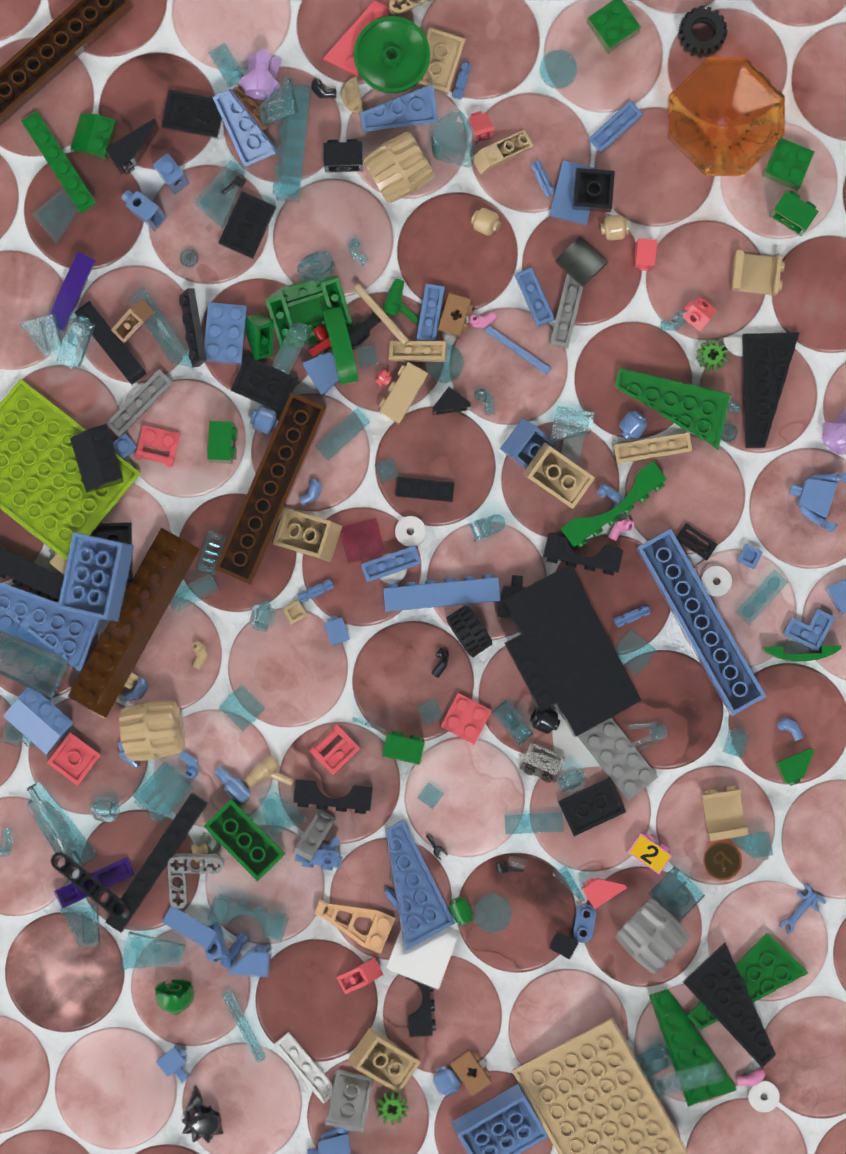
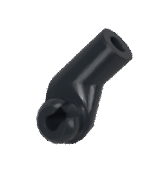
M320 79L312 81L311 89L319 98H337V89H326Z
M440 648L436 653V657L440 661L431 672L437 678L441 676L448 665L449 653L443 648Z

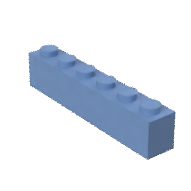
M494 574L482 575V579L475 580V576L463 577V581L449 578L444 579V583L428 580L425 581V585H418L417 582H408L404 587H398V584H387V588H383L385 612L500 601L498 578H494Z

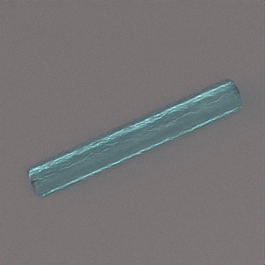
M231 991L224 993L222 998L256 1061L264 1060L266 1055Z

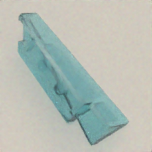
M142 286L129 300L135 305L139 300L143 299L155 312L145 324L171 364L195 368L192 367L188 353L144 286Z
M37 782L29 786L27 791L30 793L31 800L27 802V809L54 852L65 853L80 866L96 857L97 852L43 785Z

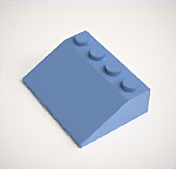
M73 532L58 608L104 620L118 621L134 545Z
M519 1084L451 1122L468 1154H520L549 1137Z

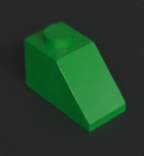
M264 313L246 316L245 334L255 360L271 357L273 353L274 322Z
M808 748L775 762L784 784L789 783L790 786L801 782L800 778L805 776L814 754L813 748Z

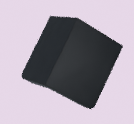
M557 930L549 945V949L570 959L579 942Z

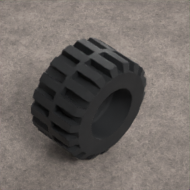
M700 6L699 9L695 7L691 12L688 11L685 14L678 29V39H680V46H684L683 50L686 53L689 51L690 56L698 55L697 58H702V56L708 58L711 54H716L723 46L728 30H726L727 23L723 21V15H718V10L712 11V7L704 9V6ZM698 23L709 25L713 30V38L709 41L697 40L692 34V27Z
M464 605L446 617L448 625L471 657H475L492 645V639L469 606Z

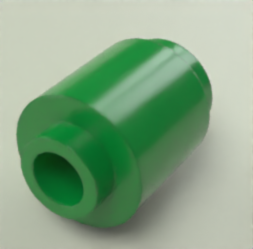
M461 896L452 899V904L449 905L455 922L462 926L473 921V913L467 899H462Z

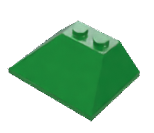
M316 276L281 287L265 299L271 320L274 322V329L282 352L319 341L312 330L320 324L326 330L322 315L324 310L341 307L347 330L349 331L354 326L338 276Z

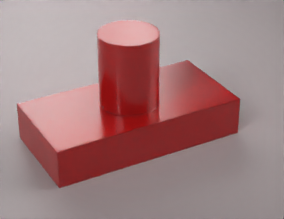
M322 324L312 330L319 340L317 344L309 348L312 357L331 345L328 333Z

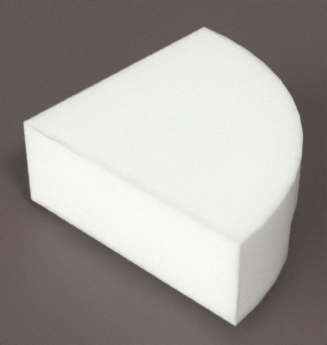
M742 337L722 338L725 348L731 354L743 357Z

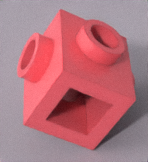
M699 296L695 302L691 300L684 308L687 312L683 318L690 325L701 331L717 310Z

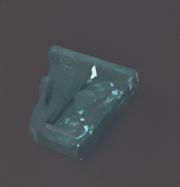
M285 78L283 80L284 84L280 89H275L270 94V97L259 106L263 125L268 126L298 114L291 78Z
M55 314L19 323L21 328H25L30 334V339L38 345L39 350L44 356L65 351Z
M557 405L550 441L591 433L594 413Z
M276 792L258 799L272 835L307 821L305 816Z
M98 907L60 909L62 915L65 916L69 923L68 926L71 932L74 933L79 947L100 946Z

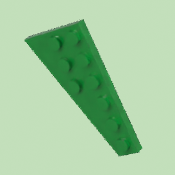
M619 368L615 384L617 389L644 403L648 408L657 411L684 430H688L698 436L699 439L708 442L717 450L719 449L731 393Z
M767 932L735 964L752 1002L809 974ZM701 1002L686 1015L700 1030L718 1021Z
M666 989L649 995L687 1106L689 1107L736 1091V1087L670 991Z

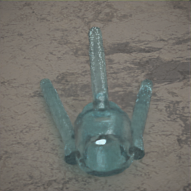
M656 721L627 726L628 729L651 727L648 730V737L629 744L631 748L652 740L638 748L637 751L639 753L668 737L664 724H657Z

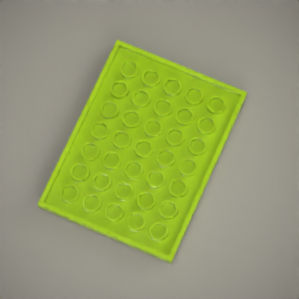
M20 379L0 403V509L67 561L73 532L91 536L141 473L116 454L123 476V483L86 493L70 441L71 437L85 431V429Z

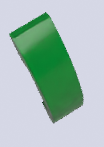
M341 307L322 311L340 385L359 381Z
M827 645L820 647V653L784 654V646L762 647V651L772 657L793 662L818 660L841 650V645Z

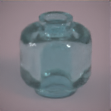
M260 602V604L253 606L249 620L251 625H253V629L266 632L274 626L277 613L270 603Z
M571 766L559 772L556 779L558 788L563 793L573 794L584 788L586 775L582 769L579 770L577 767Z
M99 796L91 803L90 813L93 814L94 819L97 821L112 822L119 816L120 805L112 797Z

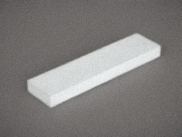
M290 1032L286 1033L274 1046L324 1104L331 1098L333 1083Z

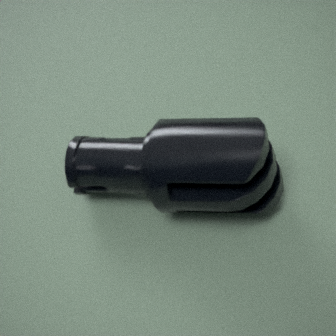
M374 312L362 323L357 322L348 331L352 350H355L368 339L370 331L381 322V319Z

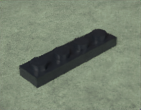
M187 288L180 295L179 304L183 312L182 322L186 330L185 339L189 347L188 356L192 367H200L207 361L195 289Z

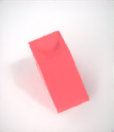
M482 111L471 114V117L468 118V123L474 142L477 143L493 138L494 128L487 112L482 113Z
M656 239L637 240L635 244L634 268H639V271H650V268H654L657 249Z
M593 878L588 879L583 883L584 887L581 888L594 909L627 889L623 883L600 878L595 880Z
M372 958L336 978L344 993L347 994L376 980L383 975V972L376 959Z

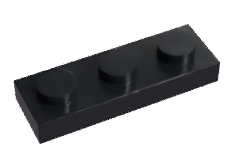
M397 477L395 497L453 502L454 483Z

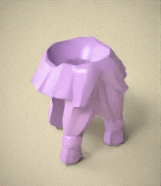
M260 49L256 54H249L247 75L243 76L239 83L246 95L253 99L265 100L281 89L276 78L282 59L272 57L268 50Z
M846 407L833 423H823L821 438L830 451L838 455L846 454Z

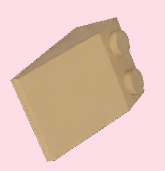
M546 443L543 444L523 473L527 478L572 509H574L595 479L591 474Z
M285 508L273 545L331 563L342 526L332 521Z
M371 1028L368 1029L348 1058L355 1069L398 1094L421 1063L417 1058Z

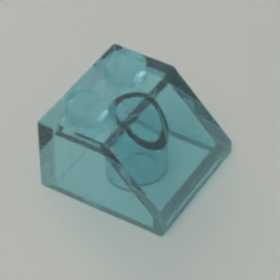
M676 866L648 893L659 905L671 913L678 922L705 896Z

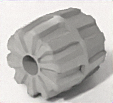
M649 899L620 928L615 937L632 958L648 971L656 974L689 941L690 935L671 913L655 900Z

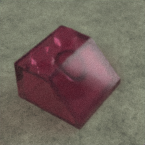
M376 518L342 526L340 533L348 564L385 555Z

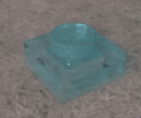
M393 458L375 464L381 483L399 477Z

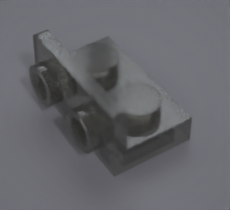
M530 742L519 769L528 775L540 777L544 782L555 783L566 757Z

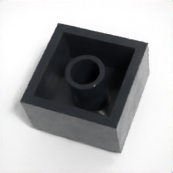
M333 139L323 143L325 173L363 172L362 142H358V139H347V142H339V140Z
M576 168L572 210L611 213L615 171Z

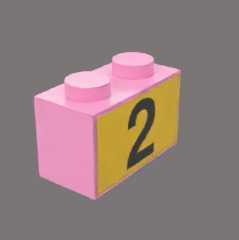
M639 832L626 852L660 874L672 857L669 853L670 849L662 843L660 846L653 842L655 838L645 832L643 835Z

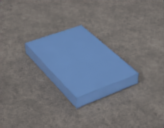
M563 160L549 217L587 225L590 211L572 210L576 168H597Z

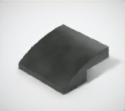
M580 236L555 260V263L584 287L608 261Z

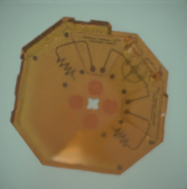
M707 57L695 71L669 94L667 99V138L705 176H744L785 134V95L780 90L778 91L771 84V81L752 65V62L747 57ZM721 118H724V121L728 123L723 129L720 128V125H717Z

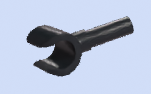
M237 175L221 193L223 195L226 194L235 185L242 188L246 183V179L241 175Z
M430 834L426 835V838L434 848L433 854L441 860L439 852L443 851L447 855V851L442 846H439Z
M506 861L496 863L499 873L524 871V867H507Z

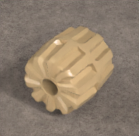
M405 132L383 143L363 158V163L388 203H393L415 192L435 177L433 169L410 132Z
M176 701L145 702L128 706L121 710L119 731L122 747L127 759L131 761L156 760L183 752L185 748V731L182 729L183 717H180V707Z

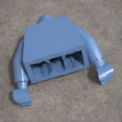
M838 473L813 474L809 479L804 480L803 486L792 483L789 490L790 495L799 497L797 506L800 507L801 514L811 522L824 527L829 532H834L838 524L827 522L826 518L837 483L839 481L846 483V473H841L840 475Z
M333 1127L322 1133L321 1138L318 1139V1148L307 1149V1154H351L349 1131L354 1130Z

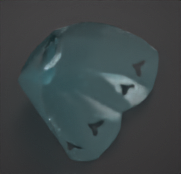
M461 110L452 111L442 117L431 131L432 153L437 160L469 168L474 162V150L468 141L470 126ZM458 116L460 117L462 123L456 121L458 119ZM465 148H467L466 152L468 153V155L463 153Z

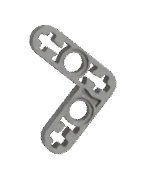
M176 853L169 859V899L172 907L181 909L187 904V873L216 874L221 872L225 863L221 855ZM197 859L201 862V866L198 868L193 867L191 861ZM175 860H178V863H181L179 867H177L176 863H174ZM213 860H216V863L218 864L217 867H214V864H211ZM180 877L183 880V884L176 885L173 882V878ZM178 891H180L181 902H178V899H176Z

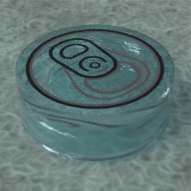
M188 248L181 252L180 262L184 267L193 268L198 264L199 256L195 250Z
M726 423L724 425L721 441L730 443L736 439L738 430L733 424Z

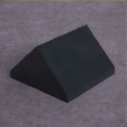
M448 387L433 406L432 415L470 411L471 403L451 387Z

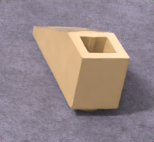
M522 130L481 149L471 159L479 173L483 174L529 150L534 145L526 131Z

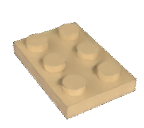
M429 27L426 36L430 47L429 67L417 85L425 87L433 84L434 90L448 94L466 39Z

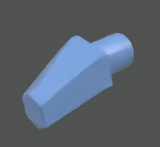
M118 743L120 753H117V755L133 768L140 767L138 761L127 759L122 743Z
M386 886L384 894L394 909L397 910L396 893Z

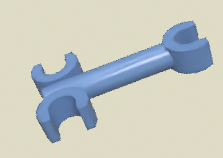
M806 884L804 887L808 891L807 894L797 893L800 898L805 899L788 920H783L779 924L781 928L785 924L790 925V929L787 931L788 934L794 931V924L810 905L815 911H819V908L816 907V902L826 903L825 899L817 897L812 892L811 887Z

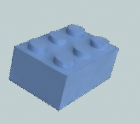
M208 302L204 342L207 358L205 362L242 365L246 316L248 312L247 306Z

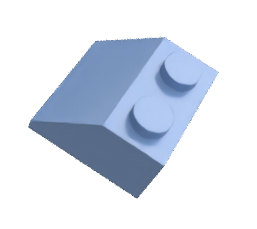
M522 418L500 447V450L526 470L544 443L552 448H555L556 444L539 428Z

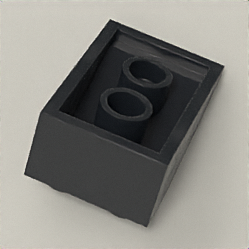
M152 119L105 148L121 175L124 173L127 175L135 170L134 167L138 165L156 136L159 127L155 119Z
M132 522L100 523L93 532V537L133 545ZM133 554L126 584H130L134 577Z

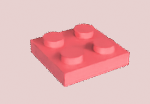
M457 693L440 727L475 744L492 710Z
M70 732L47 763L75 785L79 786L101 757V754Z

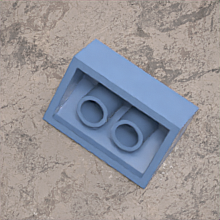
M31 685L23 691L3 716L46 755L72 728L74 723Z
M256 944L255 947H252L231 966L228 974L268 977L271 968L272 949L268 948V945Z

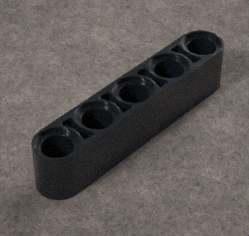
M90 301L74 312L131 385L147 374L121 340L111 331L110 326Z
M57 852L52 856L51 865L103 909L118 919L128 917L130 914L129 905L76 861L62 852ZM64 857L65 863L59 867L58 861ZM76 869H79L80 874L74 879L72 874ZM93 881L94 887L91 890H87V884ZM104 893H108L109 898L106 902L101 901V897ZM123 905V911L120 914H116L117 906Z

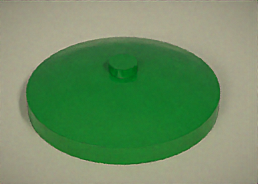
M386 16L372 21L361 31L354 47V62L358 74L371 88L383 93H401L416 86L426 74L430 62V47L425 34L415 23L402 17Z

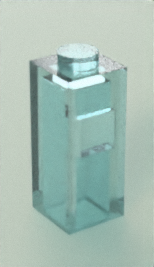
M79 316L70 320L56 359L57 362L71 369L81 366L95 324L89 322L88 318Z
M295 322L290 327L272 364L273 367L288 375L293 371L312 332L308 329L307 325Z
M210 573L178 589L170 605L173 610L181 611L220 590Z

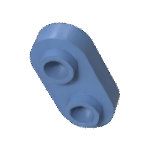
M589 904L581 905L576 912L573 936L580 943L588 942L593 935L596 911ZM584 911L590 912L588 918L583 917ZM581 930H586L587 934L586 936L581 937L579 935V932Z

